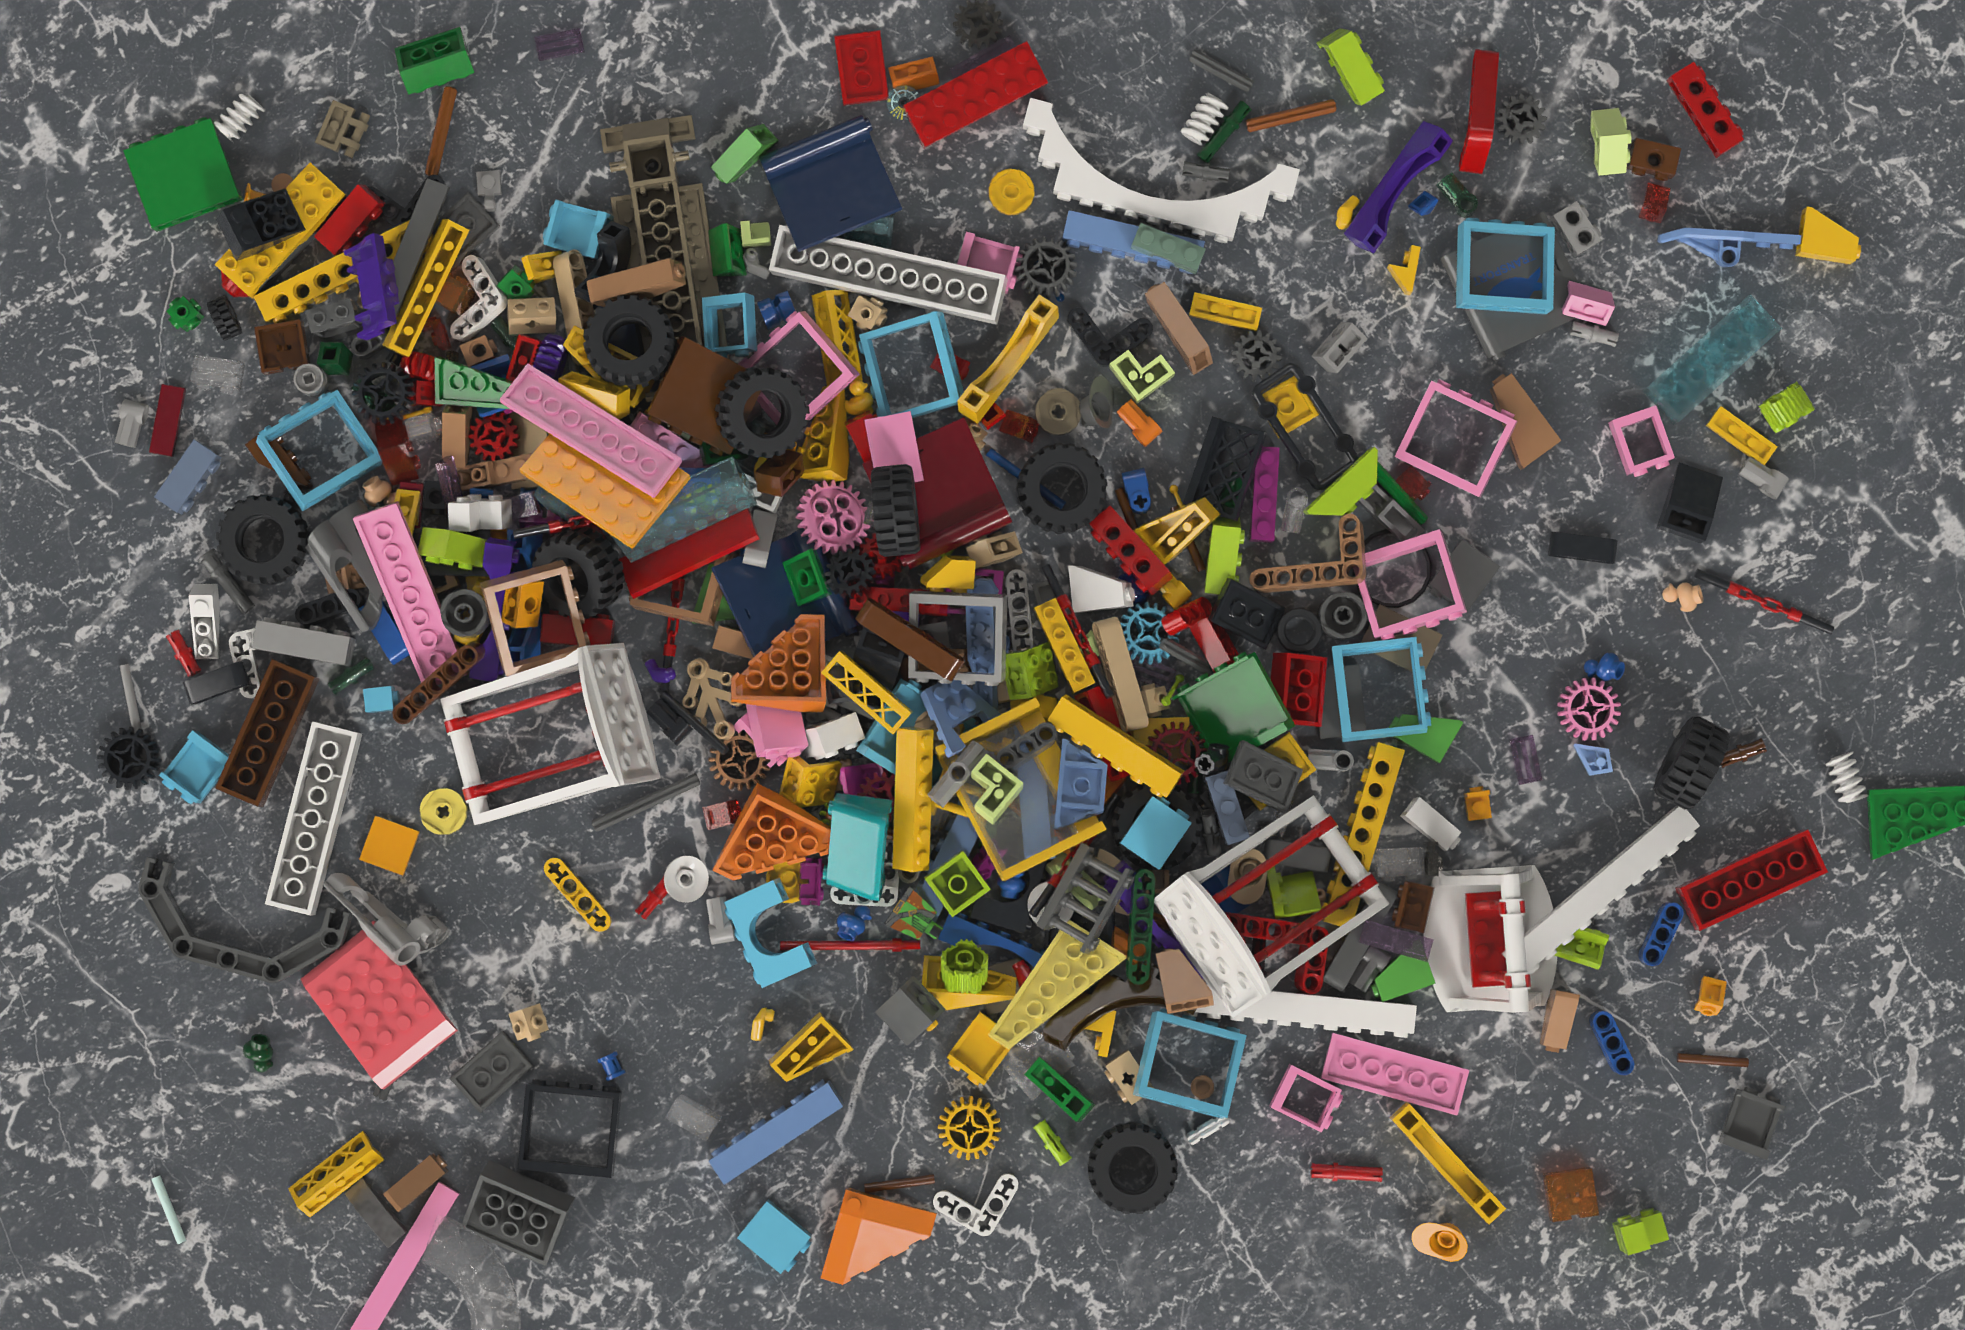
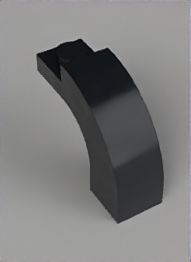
M610 221L597 233L599 243L597 263L590 275L574 289L575 297L590 302L586 281L627 270L631 255L629 227Z

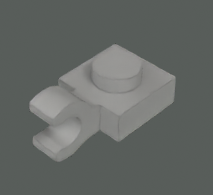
M500 170L476 172L478 196H485L484 206L487 212H495V195H502Z

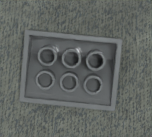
M489 1160L480 1174L460 1229L546 1266L567 1220L575 1197Z

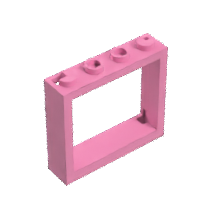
M795 311L787 317L786 321L788 323L782 328L777 327L769 334L771 339L765 344L761 342L757 345V351L749 359L744 358L738 364L745 368L753 367L798 324H801L842 372L831 385L808 405L810 414H806L805 420L810 421L860 374L806 311L798 313ZM761 391L757 401L777 425L781 414Z
M1438 379L1437 383L1431 381L1395 457L1481 498L1517 424V421L1513 419L1515 415L1503 409L1499 413L1492 409L1493 404L1482 399L1478 403L1471 399L1472 394L1459 389L1458 393L1450 390L1451 385ZM1435 391L1507 424L1477 485L1406 452Z
M1440 529L1365 553L1366 567L1437 545L1455 601V605L1380 628L1366 580H1364L1358 586L1374 638L1377 641L1395 639V635L1404 633V635L1413 634L1418 631L1417 628L1425 625L1427 628L1435 627L1440 624L1441 620L1447 618L1449 621L1457 620L1456 618L1462 617V614L1467 612L1447 545ZM1353 567L1355 576H1357L1360 569L1359 567Z

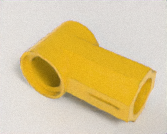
M1174 576L1159 590L1164 600L1174 610L1193 596L1190 590Z

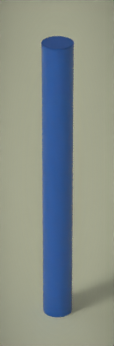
M991 448L986 456L1019 479L1018 476L1021 469ZM1040 484L1041 496L1061 510L1066 502Z

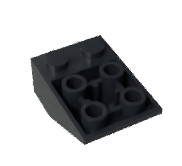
M286 188L222 209L216 219L236 261L256 255L306 230Z
M1678 462L1656 528L1698 543L1705 542L1714 518L1723 477Z
M864 626L853 660L892 693L906 653ZM850 672L848 673V677H853ZM866 687V693H873ZM867 696V702L881 707V700L878 696Z

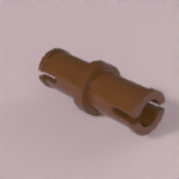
M1760 738L1743 746L1742 744L1736 745V748L1725 753L1720 766L1725 768L1739 761L1746 762L1750 757L1767 752L1764 741Z

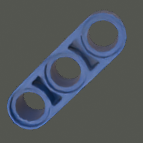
M382 600V611L379 621L374 630L371 631L390 662L395 665L408 657L409 652L396 621ZM365 604L358 608L359 611L364 608Z
M1666 902L1660 906L1639 950V959L1643 964L1657 966L1664 959L1683 918L1684 912L1678 903ZM1670 906L1676 910V916L1673 919H1669L1666 916V910ZM1662 927L1666 931V937L1660 941L1656 937V931ZM1649 949H1654L1656 952V958L1652 962H1649L1646 958V952Z
M1602 1010L1593 1012L1589 1019L1590 1026L1610 1068L1620 1075L1630 1074L1634 1069V1060L1613 1016ZM1600 1015H1605L1607 1024L1600 1028L1597 1026L1596 1020ZM1611 1036L1617 1039V1045L1613 1049H1609L1606 1044L1607 1039ZM1624 1057L1627 1060V1066L1624 1070H1619L1616 1065L1617 1061Z

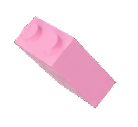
M746 704L757 757L775 759L780 755H787L788 757L801 755V752L808 746L801 712Z

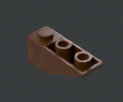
M257 436L245 444L259 464L275 471L257 445ZM282 436L269 442V445L291 478L311 488L313 485L309 480L312 477L304 467L300 469L296 464L298 458L292 450L284 448Z

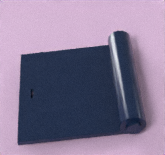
M860 115L759 156L798 252L903 210L869 132L873 131L868 117L864 119Z
M804 528L771 543L766 568L742 563L744 554L711 568L753 657L760 651L764 653L772 646L771 641L783 630L787 632L795 625L794 620L801 614L824 615L825 642L842 634L848 637L858 632L857 627L861 625L855 619V612L849 610L850 601L847 595L843 599L839 593L835 595L832 590V595L797 606L782 562L809 549H814L815 542L807 544L808 535L801 537V534L805 531ZM820 546L817 549V553L825 573L830 572L826 565L831 564L827 553L823 554V547Z

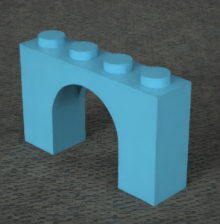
M780 878L724 902L726 906L725 913L735 926V936L738 941L742 942L745 949L743 950L745 959L748 963L751 962L754 969L753 977L762 988L817 964L808 942L789 951L775 953L765 949L757 939L755 928L761 913L789 899Z

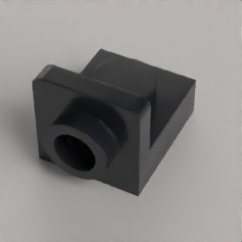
M830 680L826 681L828 704L853 701ZM849 680V690L853 694L863 693V685L859 680ZM840 681L846 687V681Z

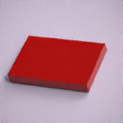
M880 30L834 36L843 106L888 100L889 94Z

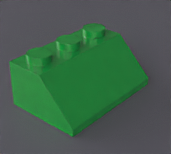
M461 27L394 48L399 73L408 95L423 92L425 89L436 85H444L458 78H466L470 74L475 73Z

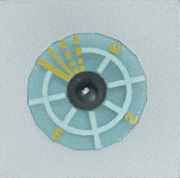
M898 86L889 93L887 108L895 118L908 120L902 107L920 96L910 86Z

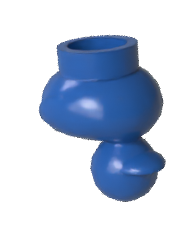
M1605 653L1599 663L1596 660L1590 659L1584 664V671L1589 678L1597 675L1603 681L1619 680L1625 670L1624 662H1621L1614 653Z
M1018 861L1013 862V863L1010 865V867L1013 866V865H1015V864H1017V863H1019V862H1018ZM1022 872L1006 881H1002L999 877L997 884L1001 888V896L1019 899L1020 892L1026 887V882L1021 878L1025 873Z
M859 905L855 908L854 915L842 912L836 921L839 928L838 936L848 941H854L856 935L864 932L866 926L864 921L872 919L870 909L867 906Z

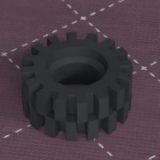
M225 295L207 302L208 311L214 321L213 323L224 341L242 334V328L237 315Z

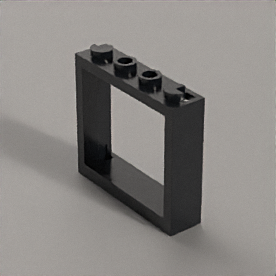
M532 1079V1083H527L525 1087L517 1169L612 1178L614 1176L622 1092L616 1091V1087L602 1086V1090L593 1089L591 1084H579V1088L569 1087V1082L556 1081L555 1085H547L546 1080ZM535 1091L613 1099L606 1166L528 1158Z

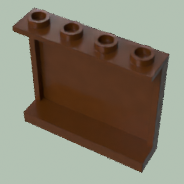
M679 336L676 343L678 348L648 410L644 409L643 413L649 415L648 420L660 425L663 422L669 425L668 430L681 436L683 432L689 435V440L701 446L704 442L711 446L710 451L722 456L723 452L730 455L733 447L727 443V438H723L720 433L721 426L716 423L719 412L715 411L716 404H720L721 398H718L720 391L724 392L726 389L724 384L727 380H733L734 374L739 371L744 372L747 368L686 337ZM761 390L752 394L745 404L743 412L745 423Z

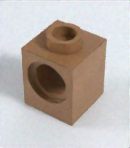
M486 335L459 345L469 367L496 358L495 353L498 352L494 340H489ZM479 346L486 347V353L482 357L475 356V350Z

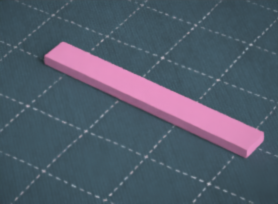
M438 1182L350 1330L379 1329L460 1193L444 1183Z

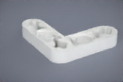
M474 255L465 257L462 262V270L480 299L455 320L450 328L451 336L462 342L472 339L504 311L507 306V297L497 287L498 282L482 258ZM473 262H475L474 267L478 272H480L479 274L476 271L471 270L473 268ZM484 278H488V287L482 290L481 281ZM490 294H492L494 297H497V298H498V299L496 300V302H497V305H496V306L493 305V304L495 303V300H494V298H493L492 296H490ZM482 310L483 317L479 322H476L475 314L477 311ZM462 326L464 327V328H463V332H464L463 335L460 334V333L462 332V330H461V327H462Z
M282 621L281 625H287V621ZM255 628L234 633L229 639L233 663L240 662L243 659H249L252 663V668L247 674L248 676L255 675V678L251 677L250 680L253 685H257V689H254V694L251 695L250 692L245 691V687L240 688L241 694L250 699L255 698L261 684L254 651L257 649L251 648ZM239 636L241 639L246 640V643L243 644L244 652L249 651L250 655L237 657L236 654L241 653L239 646L234 645V642L238 641Z
M886 840V846H888L889 842L893 845V840ZM884 863V867L892 866L893 863ZM895 869L896 874L894 878L885 879L882 894L885 893L886 889H889L890 893L894 894V899H890L889 903H885L884 898H880L878 903H873V900L863 902L855 894H853L854 902L849 901L851 896H844L843 900H838V896H834V891L839 889L832 887L830 897L837 904L892 906L898 899V870Z
M1010 1173L1001 1175L981 1210L946 1190H941L935 1194L933 1205L939 1212L978 1235L988 1236L994 1231L1016 1193L1018 1180ZM1011 1178L1013 1179L1012 1184L1014 1188L1007 1189L1005 1195L1009 1197L1006 1200L1002 1195L995 1193V1191L998 1189L1001 1192L1004 1188V1184L1001 1183L1002 1180L1007 1181ZM947 1195L948 1202L953 1205L955 1200L959 1202L954 1208L953 1214L948 1212L951 1210V1207L944 1205L942 1208L939 1206L940 1201L937 1200L938 1197L943 1198ZM993 1198L1002 1200L1003 1207L1001 1210L993 1211L990 1209L989 1203ZM965 1206L970 1209L971 1215L968 1219L962 1220L958 1217L957 1211L960 1207ZM986 1209L991 1215L997 1216V1218L994 1220L991 1217L988 1222L991 1228L989 1230L985 1228L984 1231H981L978 1222L986 1219L987 1214H983Z

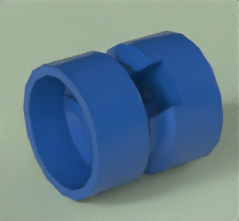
M787 290L776 294L773 300L768 297L757 302L768 330L780 326L781 321L788 323L786 321L787 317L795 312Z

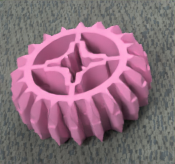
M1582 678V686H1580L1578 681H1573L1574 689L1570 686L1565 688L1569 695L1560 694V698L1566 700L1565 703H1557L1558 707L1564 708V711L1558 712L1557 715H1565L1566 718L1560 721V724L1569 723L1565 731L1568 733L1575 729L1573 733L1574 738H1577L1580 733H1582V740L1584 741L1588 739L1589 734L1592 741L1597 739V733L1601 738H1604L1605 732L1603 729L1609 733L1612 732L1613 729L1609 723L1617 725L1618 721L1613 716L1621 715V712L1614 711V707L1621 706L1620 702L1613 703L1612 700L1618 697L1617 693L1610 696L1608 693L1613 688L1608 686L1604 690L1605 681L1603 680L1596 686V678H1591L1589 685L1587 679ZM1590 690L1600 694L1605 703H1596L1592 695H1590ZM1582 691L1581 705L1577 708H1571L1574 697ZM1586 703H1588L1591 707H1600V709H1595L1593 712H1591V716L1589 715V712L1578 711L1580 709H1584V707H1587ZM1607 710L1604 721L1596 727L1597 714L1600 711ZM1572 715L1583 716L1586 724H1588V728L1580 726Z

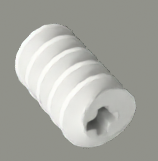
M243 94L238 95L242 102L240 103L235 100L232 102L235 110L229 107L226 108L229 116L220 115L223 123L214 121L215 127L231 141L232 137L236 139L241 138L238 130L242 132L247 131L244 123L253 125L250 119L251 116L259 118L256 110L265 111L249 94L247 96Z
M1206 93L1207 96H1201L1200 101L1202 104H1197L1195 106L1197 112L1194 111L1190 115L1193 120L1189 119L1186 121L1188 128L1184 127L1181 129V133L1186 138L1198 145H1202L1201 140L1209 141L1205 134L1206 132L1214 133V130L1210 127L1211 124L1219 125L1215 117L1223 118L1224 115L1220 112V109L1228 110L1229 108L1222 100L1209 93Z
M1853 751L1833 757L1825 764L1828 767H1834L1829 772V775L1837 776L1832 781V784H1840V787L1835 790V793H1843L1838 802L1850 803L1868 797L1867 794H1861L1866 787L1864 785H1857L1863 778L1854 776L1860 771L1859 768L1851 767L1857 762L1856 759H1848L1853 754Z

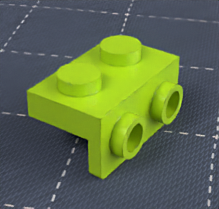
M1579 928L1573 933L1575 936L1573 940L1566 945L1561 943L1556 948L1557 953L1554 956L1599 970L1609 935L1595 929L1585 928L1581 931Z

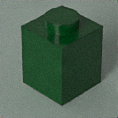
M321 342L317 364L328 375H349L353 353L342 342Z

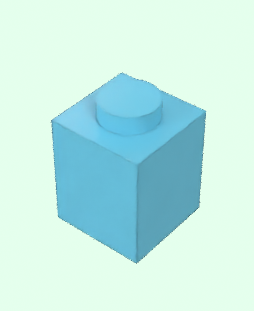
M393 686L363 689L365 712L367 713L393 711L394 707L400 703L399 691H395Z

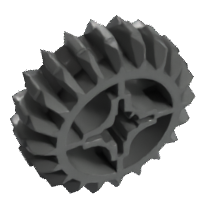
M1042 236L1041 243L1034 238L1032 241L1033 246L1026 243L1025 249L1027 251H1019L1023 258H1017L1016 262L1021 264L1015 267V273H1019L1017 281H1024L1022 288L1026 289L1030 286V295L1035 291H1038L1037 296H1042V293H1046L1047 299L1051 298V292H1054L1056 297L1060 296L1059 289L1067 292V285L1072 286L1074 283L1072 278L1077 276V272L1072 269L1078 266L1077 262H1073L1075 254H1068L1071 247L1066 246L1062 248L1064 244L1062 240L1055 244V237H1051L1050 242H1046L1045 236ZM1045 251L1055 253L1058 256L1054 258L1048 257ZM1037 254L1038 264L1028 271L1027 264L1029 260ZM1042 261L1047 267H1050V275L1045 268L1042 269ZM1061 265H1065L1063 276L1056 281L1054 272L1060 269ZM1032 277L1044 278L1048 284L1039 283Z

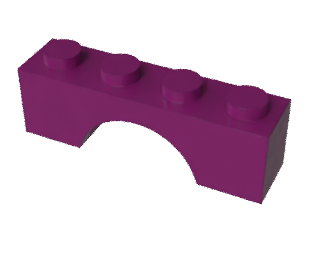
M1262 447L1253 474V501L1249 542L1273 543L1275 539L1280 447Z

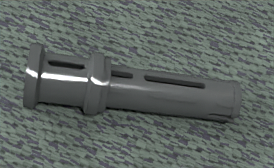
M214 548L209 550L197 560L198 563L204 565L210 573L211 579L217 580L232 601L238 606L242 614L247 613L255 604L228 572V566H225L215 554L216 550Z

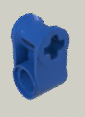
M1140 468L1121 473L1132 511L1138 515L1147 513L1151 507V498L1145 469ZM1137 498L1147 501L1144 503L1143 508H1140L1139 505H1134V503H1137Z

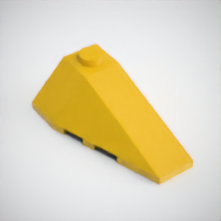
M574 325L563 347L594 378L603 380L602 376H598L594 371L585 352L583 344L585 342L583 337L584 330ZM608 343L609 351L613 357L620 360L638 358ZM654 379L648 381L649 386L643 388L639 384L636 385V389H630L631 407L635 408L646 397L645 392H650L655 383Z
M828 386L822 387V390H821L820 394H821ZM844 389L814 416L811 426L806 427L804 434L807 436L803 446L798 447L797 452L803 455L805 472L800 478L820 482L825 480L827 483H830L832 480H835V482L847 480L849 445L848 431L844 424L847 421L844 407Z
M924 955L922 985L946 1010L1012 1000L1016 995L1017 978L993 970H988L987 982H985V985H982V990L977 994L970 992L968 994L966 992L961 994L960 991L958 993L956 991L948 992L941 979V956Z

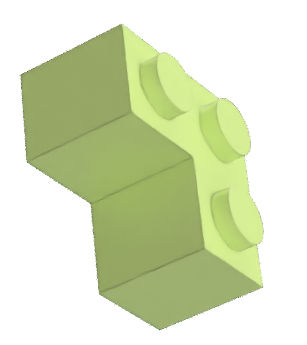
M1619 108L1591 111L1590 131L1595 142L1594 164L1598 176L1626 173L1627 163H1630V151L1627 148L1628 144H1631V131L1627 130L1626 118L1622 117Z
M1127 350L1109 364L1110 370L1136 404L1175 375V372L1162 355H1159L1142 368L1131 352Z
M988 754L971 771V778L986 789V792L976 802L975 811L994 825L1023 790V782Z

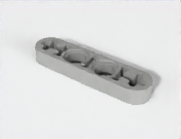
M1015 569L1006 576L1013 652L1017 651V648H1021L1020 638L1015 640V637L1023 638L1029 635V639L1025 638L1026 647H1034L1028 580L1023 571ZM1015 575H1019V578L1023 579V581L1019 582L1020 591L1025 590V593L1016 592L1015 584L1010 582V580H1014ZM1018 597L1026 601L1025 607L1020 610L1015 609L1012 605L1014 599ZM1019 620L1026 621L1028 623L1027 630L1024 632L1016 631V622Z

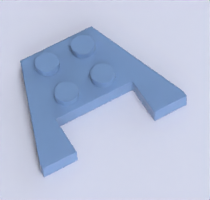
M953 680L949 684L937 683L920 694L930 719L934 720L939 730L937 736L939 740H943L946 746L944 752L948 758L961 752L966 747L954 731V727L975 716H979L982 722L985 723L1001 715L970 687L961 684V680Z

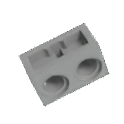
M1577 201L1550 218L1573 258L1596 246L1601 241L1600 230L1595 224H1591L1587 218L1589 216L1587 209L1584 205H1579ZM1566 214H1574L1577 218V223L1570 224L1566 220ZM1585 233L1589 237V243H1581L1578 235Z
M1340 322L1313 353L1312 357L1326 372L1338 373L1368 338L1353 323Z

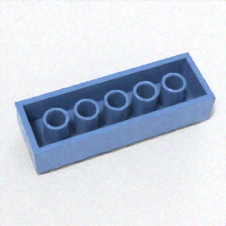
M823 1079L811 1086L810 1090L812 1092L806 1096L802 1092L791 1099L792 1105L785 1108L782 1105L770 1114L772 1118L768 1121L762 1118L750 1127L752 1131L748 1134L743 1131L730 1140L732 1142L730 1146L726 1147L723 1144L712 1151L711 1155L713 1157L709 1160V1163L722 1183L725 1185L842 1108L845 1102L830 1080L824 1082Z

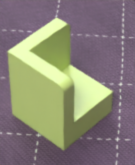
M740 221L742 245L744 248L772 246L768 222L751 224L750 221Z

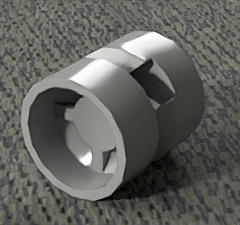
M303 364L294 373V385L308 397H319L326 393L329 388V377L314 364Z

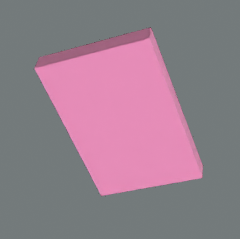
M911 411L864 420L873 468L908 464L912 466L914 481H924Z

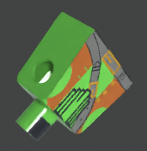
M910 886L884 923L886 926L917 940L920 939L924 932L936 940L943 930V927L932 921L937 911Z

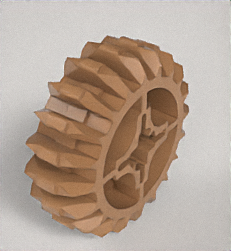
M742 730L738 735H733L729 740L723 741L726 746L730 743L732 745L733 754L731 758L721 762L722 754L713 748L710 749V752L716 754V758H708L709 762H716L715 766L710 767V771L717 769L719 773L715 774L714 778L719 779L722 776L723 780L720 783L722 786L729 781L730 790H733L735 784H738V791H742L743 784L745 783L748 790L752 789L750 782L753 781L755 784H760L757 777L760 776L763 779L767 777L761 773L762 770L770 771L771 769L764 765L765 761L770 762V759L759 757L756 771L749 776L748 763L757 758L756 751L745 753L739 746L738 740H745L754 745L753 739L747 732L746 735H743ZM737 750L741 756L752 755L746 758L743 768L739 763L729 764V762L734 761V757L737 758ZM737 767L743 779L730 777L724 771V768Z

